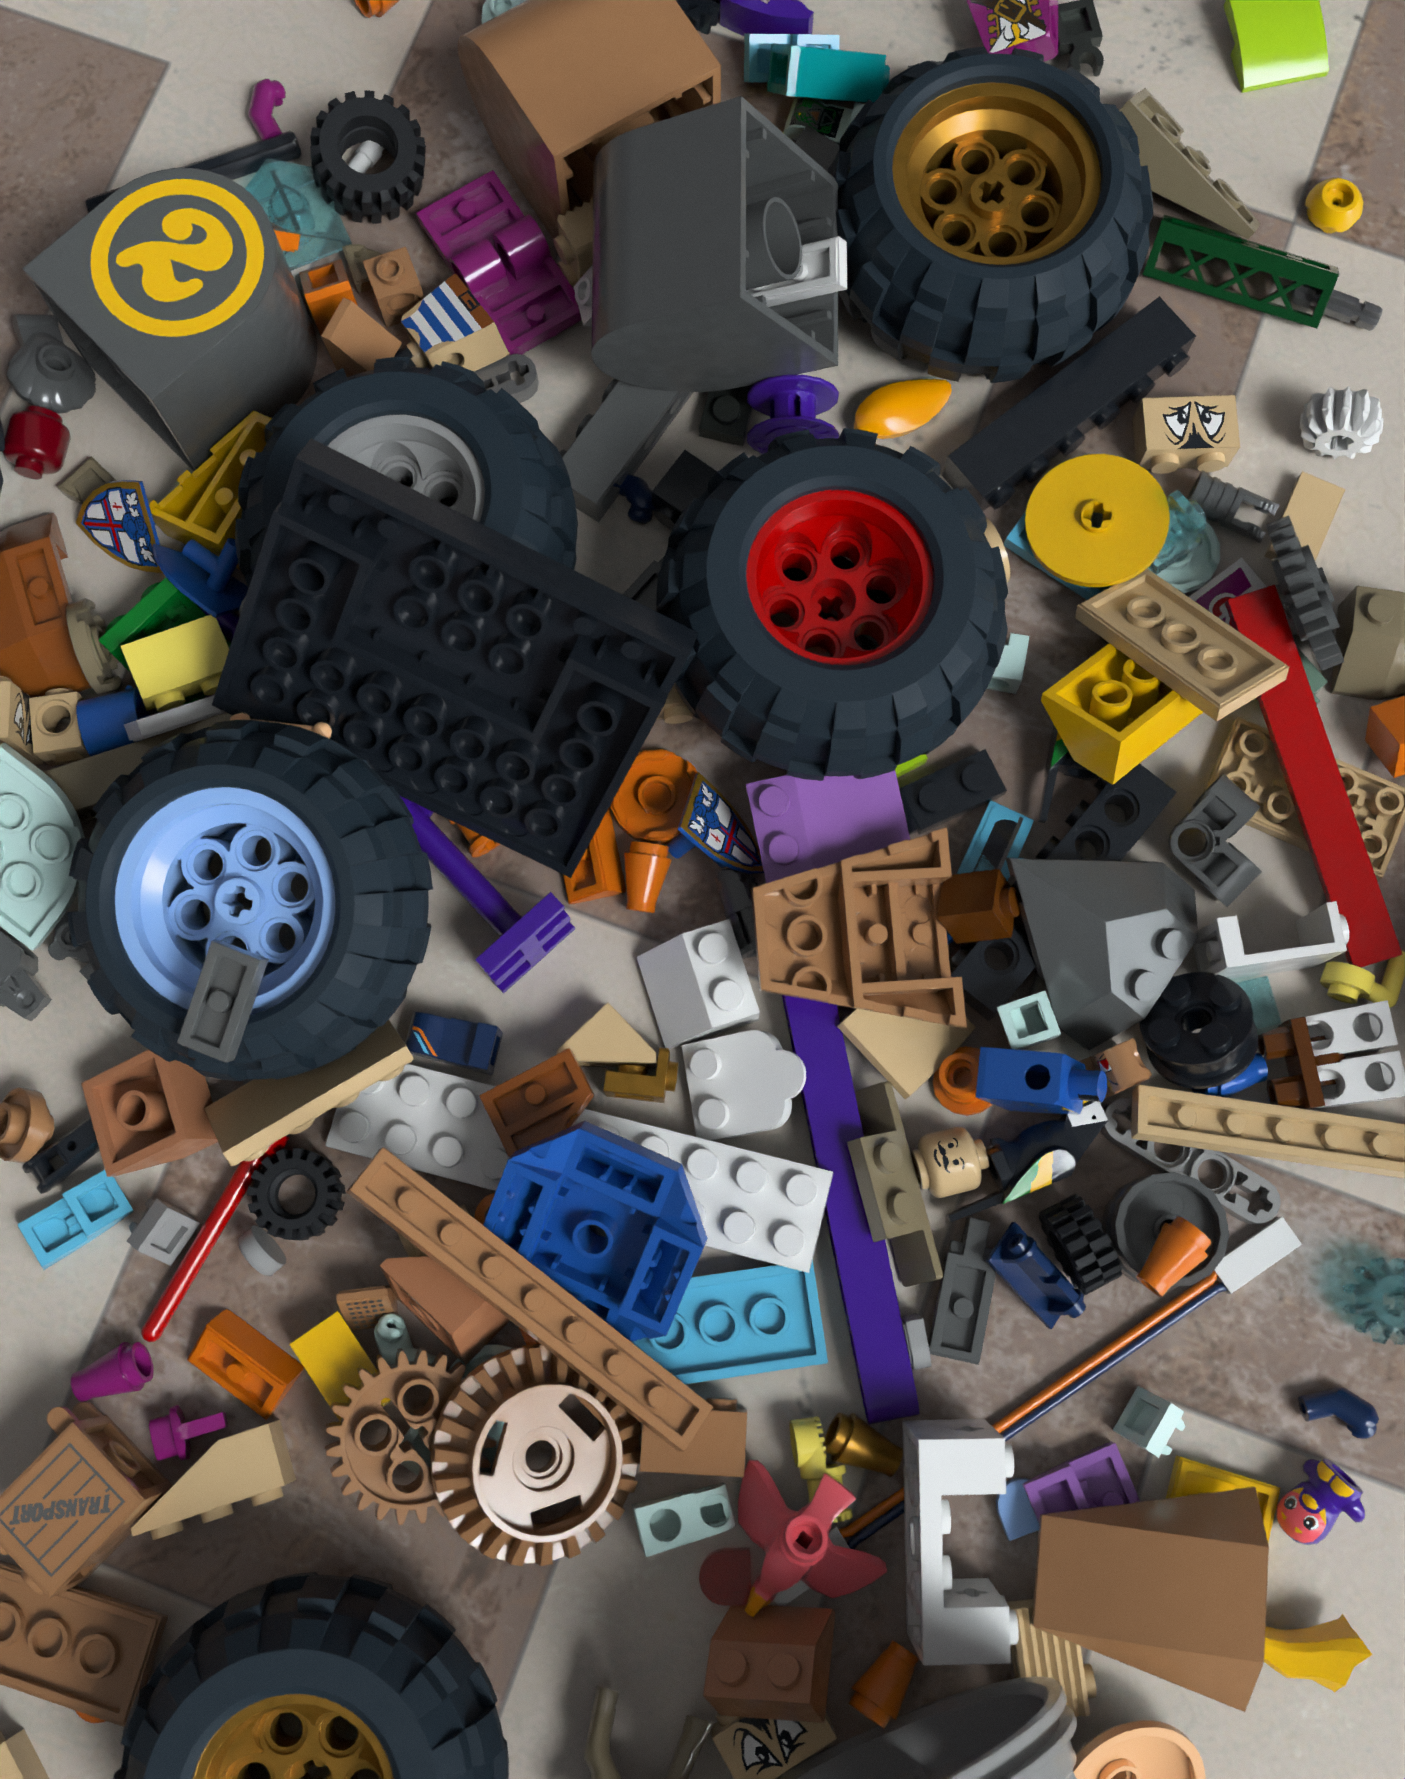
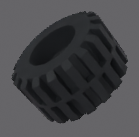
M364 90L365 97L357 98L355 91L345 93V102L340 103L337 98L331 100L328 103L329 114L321 110L316 117L317 127H312L310 135L313 179L316 188H321V197L327 204L334 201L335 212L344 216L349 211L352 213V221L362 223L363 216L371 217L372 224L382 223V215L387 214L390 220L398 218L400 207L408 211L414 203V195L419 197L425 171V139L420 137L421 127L417 119L409 121L410 110L403 104L395 108L393 97L384 94L383 99L379 100L375 98V91ZM373 141L385 148L395 161L383 172L364 174L349 167L342 159V155L355 144Z

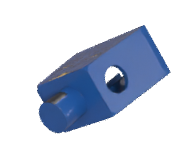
M980 1047L975 1098L1009 1111L1078 1115L1081 1114L1083 1101L1103 1102L1106 1097L1107 1077L1105 1072L1086 1070L1085 1064L1065 1054Z

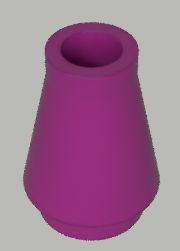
M122 1342L84 1369L73 1373L71 1376L72 1391L80 1402H85L92 1398L140 1391L144 1384L153 1378L154 1367L151 1356L146 1347L140 1342L133 1344Z

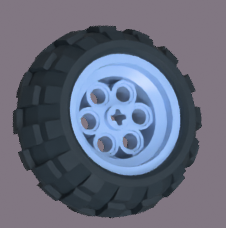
M257 720L216 722L211 727H206L189 734L179 733L148 750L141 757L143 762L129 775L120 774L102 794L93 808L97 812L95 817L98 820L91 837L81 838L77 841L71 861L69 876L79 880L78 911L67 912L69 930L73 947L86 949L94 970L90 975L91 979L87 980V983L97 1000L109 1014L120 1013L131 1028L135 1030L131 1037L154 1054L168 1062L174 1060L193 1067L194 1070L203 1076L221 1080L240 1082L245 1079L274 1078L277 1080L291 1077L321 1067L354 1050L358 1044L364 1041L378 1027L383 1026L405 999L407 987L418 964L423 963L431 932V924L427 923L429 911L428 890L433 889L431 869L427 852H422L412 826L414 824L413 816L393 786H388L369 767L367 760L336 740L328 739L315 732L292 725ZM263 837L269 841L272 848L271 857L265 864H262L257 859L255 853L256 845ZM218 853L223 861V869L220 875L215 878L208 868L212 859ZM298 873L303 875L308 883L307 895L301 901L291 891L292 879ZM238 893H245V897L252 900L251 909H244V905L238 903ZM203 902L208 905L211 913L208 924L205 920ZM285 923L292 927L296 936L295 944L290 950L284 948L279 941V931ZM238 937L245 943L247 951L269 960L235 1060L225 1063L177 1044L211 941L221 940L232 944L234 939Z

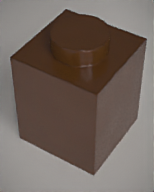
M1000 869L954 874L942 884L937 918L957 944L1012 938L1014 919L1020 913L1018 905L1020 897L1016 888L1010 886Z

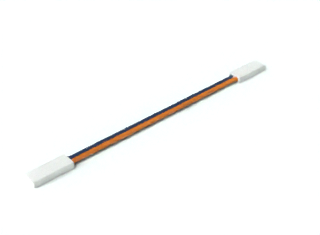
M1283 1217L1276 1218L1227 1252L1211 1275L1181 1293L997 1421L992 1427L1005 1438V1442L1215 1295L1225 1291L1227 1294H1232L1301 1246V1242ZM904 1487L847 1527L838 1529L834 1525L828 1535L833 1545L855 1550L861 1542L904 1513ZM851 1536L849 1541L846 1542L844 1538ZM800 1580L789 1589L778 1592L774 1601L778 1606H785L810 1587Z

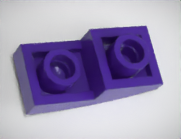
M720 0V25L742 36H745V34H812L814 12L809 10L799 0H770L767 4L761 0Z

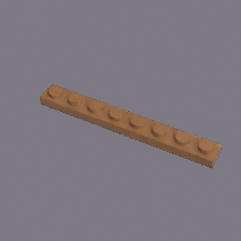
M384 1147L378 1150L346 1191L349 1195L677 1451L684 1452L712 1410L713 1406L391 1152Z

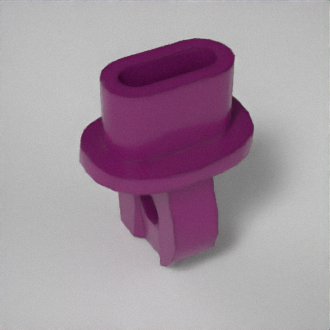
M179 1405L170 1407L168 1415L149 1421L153 1449L158 1461L177 1455L182 1461L188 1460L191 1456L189 1438L228 1427L225 1412L186 1423Z

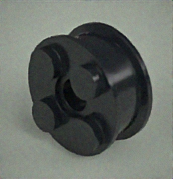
M1191 972L1173 976L1146 1018L1139 1022L1147 1054L1154 1069L1169 1082L1186 1088L1205 1089L1228 1083L1248 1068L1258 1048V1032L1253 1020V1009L1249 997L1237 983L1222 975H1214V973ZM1202 1028L1200 1032L1192 1033V1031Z

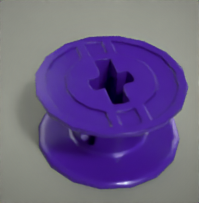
M781 375L755 383L747 391V403L755 411L770 416V419L754 425L747 432V443L753 450L764 454L768 452V445L775 437L809 429V433L813 434L815 439L839 438V432L832 424L816 418V415L829 411L838 403L839 391L832 383L822 378L808 375Z

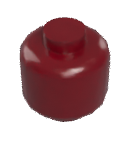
M27 406L25 410L17 411L10 417L4 436L5 449L2 452L4 457L14 465L16 473L38 480L42 479L43 474H55L62 469L71 435L68 428L62 423L63 419L59 414L47 408Z

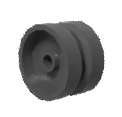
M1175 1172L1136 1178L1120 1187L1106 1204L1101 1222L1102 1230L1109 1236L1111 1240L1110 1245L1117 1253V1260L1122 1268L1120 1271L1131 1281L1142 1284L1136 1276L1142 1270L1160 1233L1161 1223L1165 1221L1171 1224L1177 1216L1186 1219L1200 1229L1210 1239L1211 1244L1205 1251L1208 1257L1171 1287L1189 1286L1211 1275L1224 1258L1229 1238L1226 1212L1215 1193L1196 1178Z

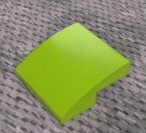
M1225 0L1223 7L1235 43L1230 56L1242 93L1327 76L1329 72L1327 40L1319 0Z

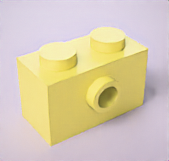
M212 615L121 646L124 658L146 711L157 708L158 712L179 707L186 702L185 697L202 691L204 695L215 694L229 652V647L218 621Z

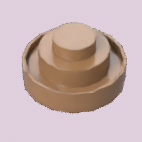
M19 1087L11 1090L5 1096L2 1103H0V1158L9 1162H27L51 1139L54 1132V1118L49 1112L42 1093L33 1089Z

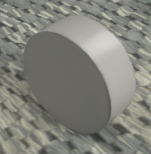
M253 1225L238 1238V1247L242 1255L259 1273L265 1276H272L286 1264V1257L282 1249L262 1228Z

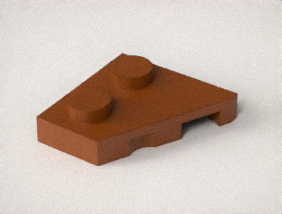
M570 1048L479 1095L509 1158L517 1150L572 1127L595 1096Z

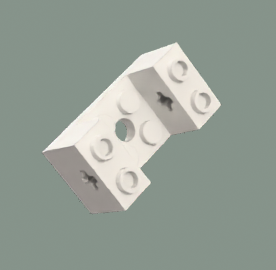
M985 1419L903 1420L907 1635L923 1665L1011 1664L1010 1645L1018 1643L1019 1635L1015 1610H1009L1004 1595L999 1594L988 1578L952 1579L951 1560L949 1555H943L942 1534H950L951 1531L950 1505L948 1500H941V1495L1006 1494V1477H1013L1014 1474L1011 1444H1005V1438Z

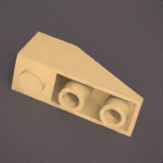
M280 1420L218 1440L131 1528L132 1536L150 1531L152 1540L160 1539L184 1530L183 1519L200 1514L202 1522L207 1523L234 1513L231 1503L251 1497L254 1507L283 1497L281 1487L295 1481L296 1477Z

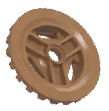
M525 1345L506 1350L489 1358L471 1371L457 1385L440 1413L434 1430L430 1455L431 1478L439 1506L456 1532L468 1544H471L483 1555L492 1559L497 1558L516 1566H523L524 1563H536L539 1566L551 1565L553 1560L567 1557L570 1559L581 1554L580 1549L590 1542L597 1543L606 1535L604 1530L614 1519L618 1521L624 1513L623 1505L629 1493L634 1494L638 1483L635 1475L641 1456V1448L639 1447V1434L642 1433L640 1421L543 1345ZM569 1393L573 1394L597 1418L600 1429L591 1439L559 1407V1404ZM496 1420L504 1422L491 1473L479 1472L480 1457L485 1439ZM540 1440L549 1442L552 1448V1456L548 1464L540 1469L529 1468L526 1464L525 1456L530 1445ZM576 1496L578 1497L579 1504L565 1515L545 1523L532 1524L531 1512Z

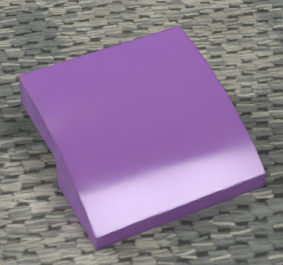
M1112 1441L1059 1464L1022 1484L1038 1523L1040 1514L1106 1505L1130 1504L1140 1501L1116 1443Z

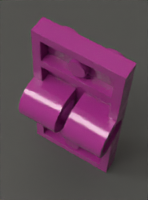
M494 170L416 213L419 224L452 274L456 273L495 322L509 355H522L582 320L579 306L575 299V291L552 258L548 243L540 227L529 214L523 215Z

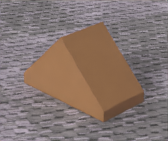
M344 297L321 335L336 370L343 368L347 377L374 370L376 359L394 357L402 342L354 302Z

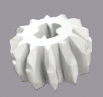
M1349 386L1344 390L1328 387L1326 394H1312L1310 402L1304 405V412L1301 413L1299 428H1301L1304 447L1315 450L1316 456L1332 455L1334 460L1338 456H1347L1353 459L1356 453L1365 454L1370 452L1372 445L1379 442V436L1383 430L1380 399L1369 396L1368 390L1352 391Z

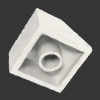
M730 919L680 934L637 957L665 1048L678 1047L759 1021L760 1011Z

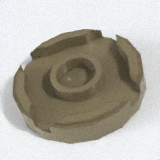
M83 598L69 602L66 607L68 630L76 657L89 685L97 694L102 695L117 691L121 684V678L119 676L112 678L111 670L118 669L117 663L119 661L98 641L105 634L107 624L100 614L92 616L90 610L95 609L96 605L93 601Z

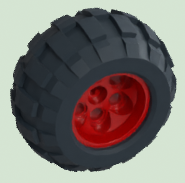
M843 428L839 438L815 439L808 429L775 437L768 445V452L758 457L752 455L748 458L746 453L743 452L720 469L708 481L707 490L698 499L694 498L685 507L668 538V547L662 561L661 570L658 573L656 612L698 632L692 651L675 681V689L684 704L695 718L703 720L721 736V743L733 752L751 762H755L758 759L769 765L787 770V776L823 781L825 776H854L856 779H864L895 771L898 765L912 760L919 755H927L954 734L959 725L979 703L1000 662L1008 630L1005 617V599L1008 595L1007 580L999 546L991 548L984 534L987 528L984 512L966 487L961 491L959 488L952 489L939 477L940 463L912 446L903 454L891 448L876 444L878 433ZM837 556H845L854 563V567L848 570L840 569L832 563L831 559ZM788 568H798L805 572L807 578L798 582L791 581L784 575L783 571ZM876 589L884 591L889 596L890 602L884 604L873 602L868 597L867 592ZM833 609L838 612L837 619L829 617L825 620L820 617L821 610L825 613H829ZM777 613H785L794 619L795 624L788 628L776 626L770 617ZM869 635L877 641L879 647L874 650L862 649L855 642V637ZM811 647H822L828 651L831 657L820 656L806 650Z

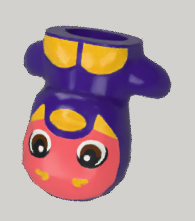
M1326 1458L1321 1461L1315 1459L1305 1461L1303 1472L1308 1475L1309 1479L1299 1483L1285 1494L1278 1503L1276 1517L1281 1529L1295 1542L1304 1545L1318 1544L1325 1539L1341 1512H1345L1357 1523L1362 1522L1365 1518V1509L1360 1500L1363 1494L1362 1489L1340 1467Z

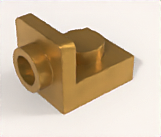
M659 1047L656 1076H648V1068L621 1064L618 1065V1072L606 1071L603 1091L606 1097L665 1103L666 1091L675 1092L678 1062L670 1061L669 1048Z

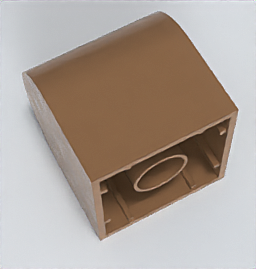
M526 0L461 35L458 39V54L461 68L483 125L509 173L553 239L559 236L558 215L565 216L567 210L573 212L575 206L582 207L583 202L590 203L591 197L593 198L594 160L604 145L615 137L633 129L721 102V64L676 0Z

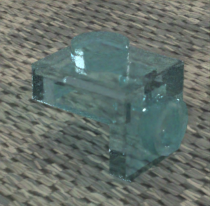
M1179 490L1174 491L1168 497L1170 523L1167 538L1160 554L1149 566V569L1156 575L1202 544L1206 528V516L1196 501L1193 499L1187 500Z

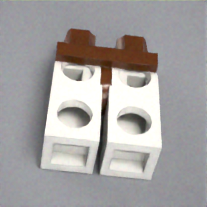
M1388 1000L1289 1019L1279 1024L1277 1028L1258 1035V1052L1265 1061L1285 1058L1289 1075L1288 1077L1267 1081L1266 1088L1270 1104L1312 1110L1405 1097V1071L1400 1050L1350 1059L1345 1057V1055L1379 1051L1398 1045Z

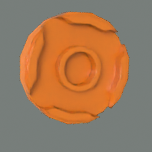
M664 749L645 750L638 753L611 803V811L619 827L634 840L653 844H668L681 834L678 826L695 774L698 773L695 766L688 760L685 761L682 757Z

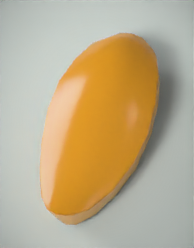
M920 379L892 383L881 387L866 397L857 408L854 429L878 433L877 438L890 439L907 435L921 428L940 412L952 392L951 384L941 379Z

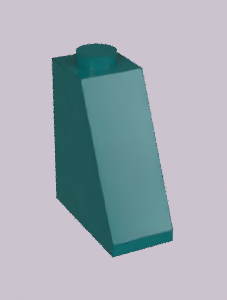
M772 43L767 91L785 96L856 102L871 100L875 102L889 83L890 68L889 65H885L886 55Z

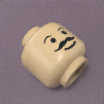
M953 1127L926 1134L918 1140L917 1150L911 1151L920 1189L928 1188L930 1193L936 1198H943L978 1188L981 1183V1170L989 1168L988 1155L981 1139L973 1140L969 1132L963 1127Z

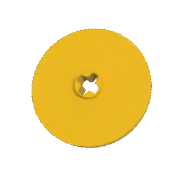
M1090 454L1075 457L1051 469L1034 488L1025 514L1027 541L1039 563L1059 579L1084 587L1113 586L1126 582L1142 573L1160 554L1167 538L1170 523L1169 505L1158 481L1139 464L1123 457L1108 454ZM1093 513L1102 514L1103 521L1099 528L1091 527Z

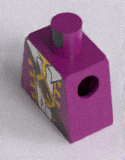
M967 0L983 45L989 54H1011L1012 50L1017 48L1043 54V62L1054 59L1057 56L1058 0Z

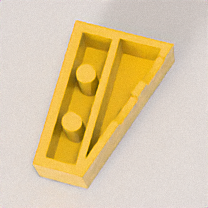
M253 410L210 449L213 455L192 474L186 470L176 479L179 485L159 503L154 499L149 503L153 521L167 536L184 544L194 539L219 557L227 539H235L236 519H241L242 508L238 503V487L248 456L254 458L256 452L263 451L267 444L264 428L272 418Z

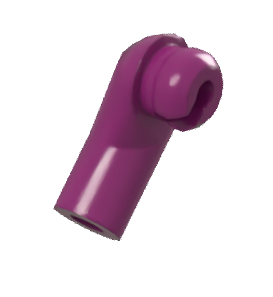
M267 78L255 84L248 110L249 119L261 140L282 134L272 113L274 106H281L284 103L282 99L286 98L285 88L281 82L277 80L270 81Z

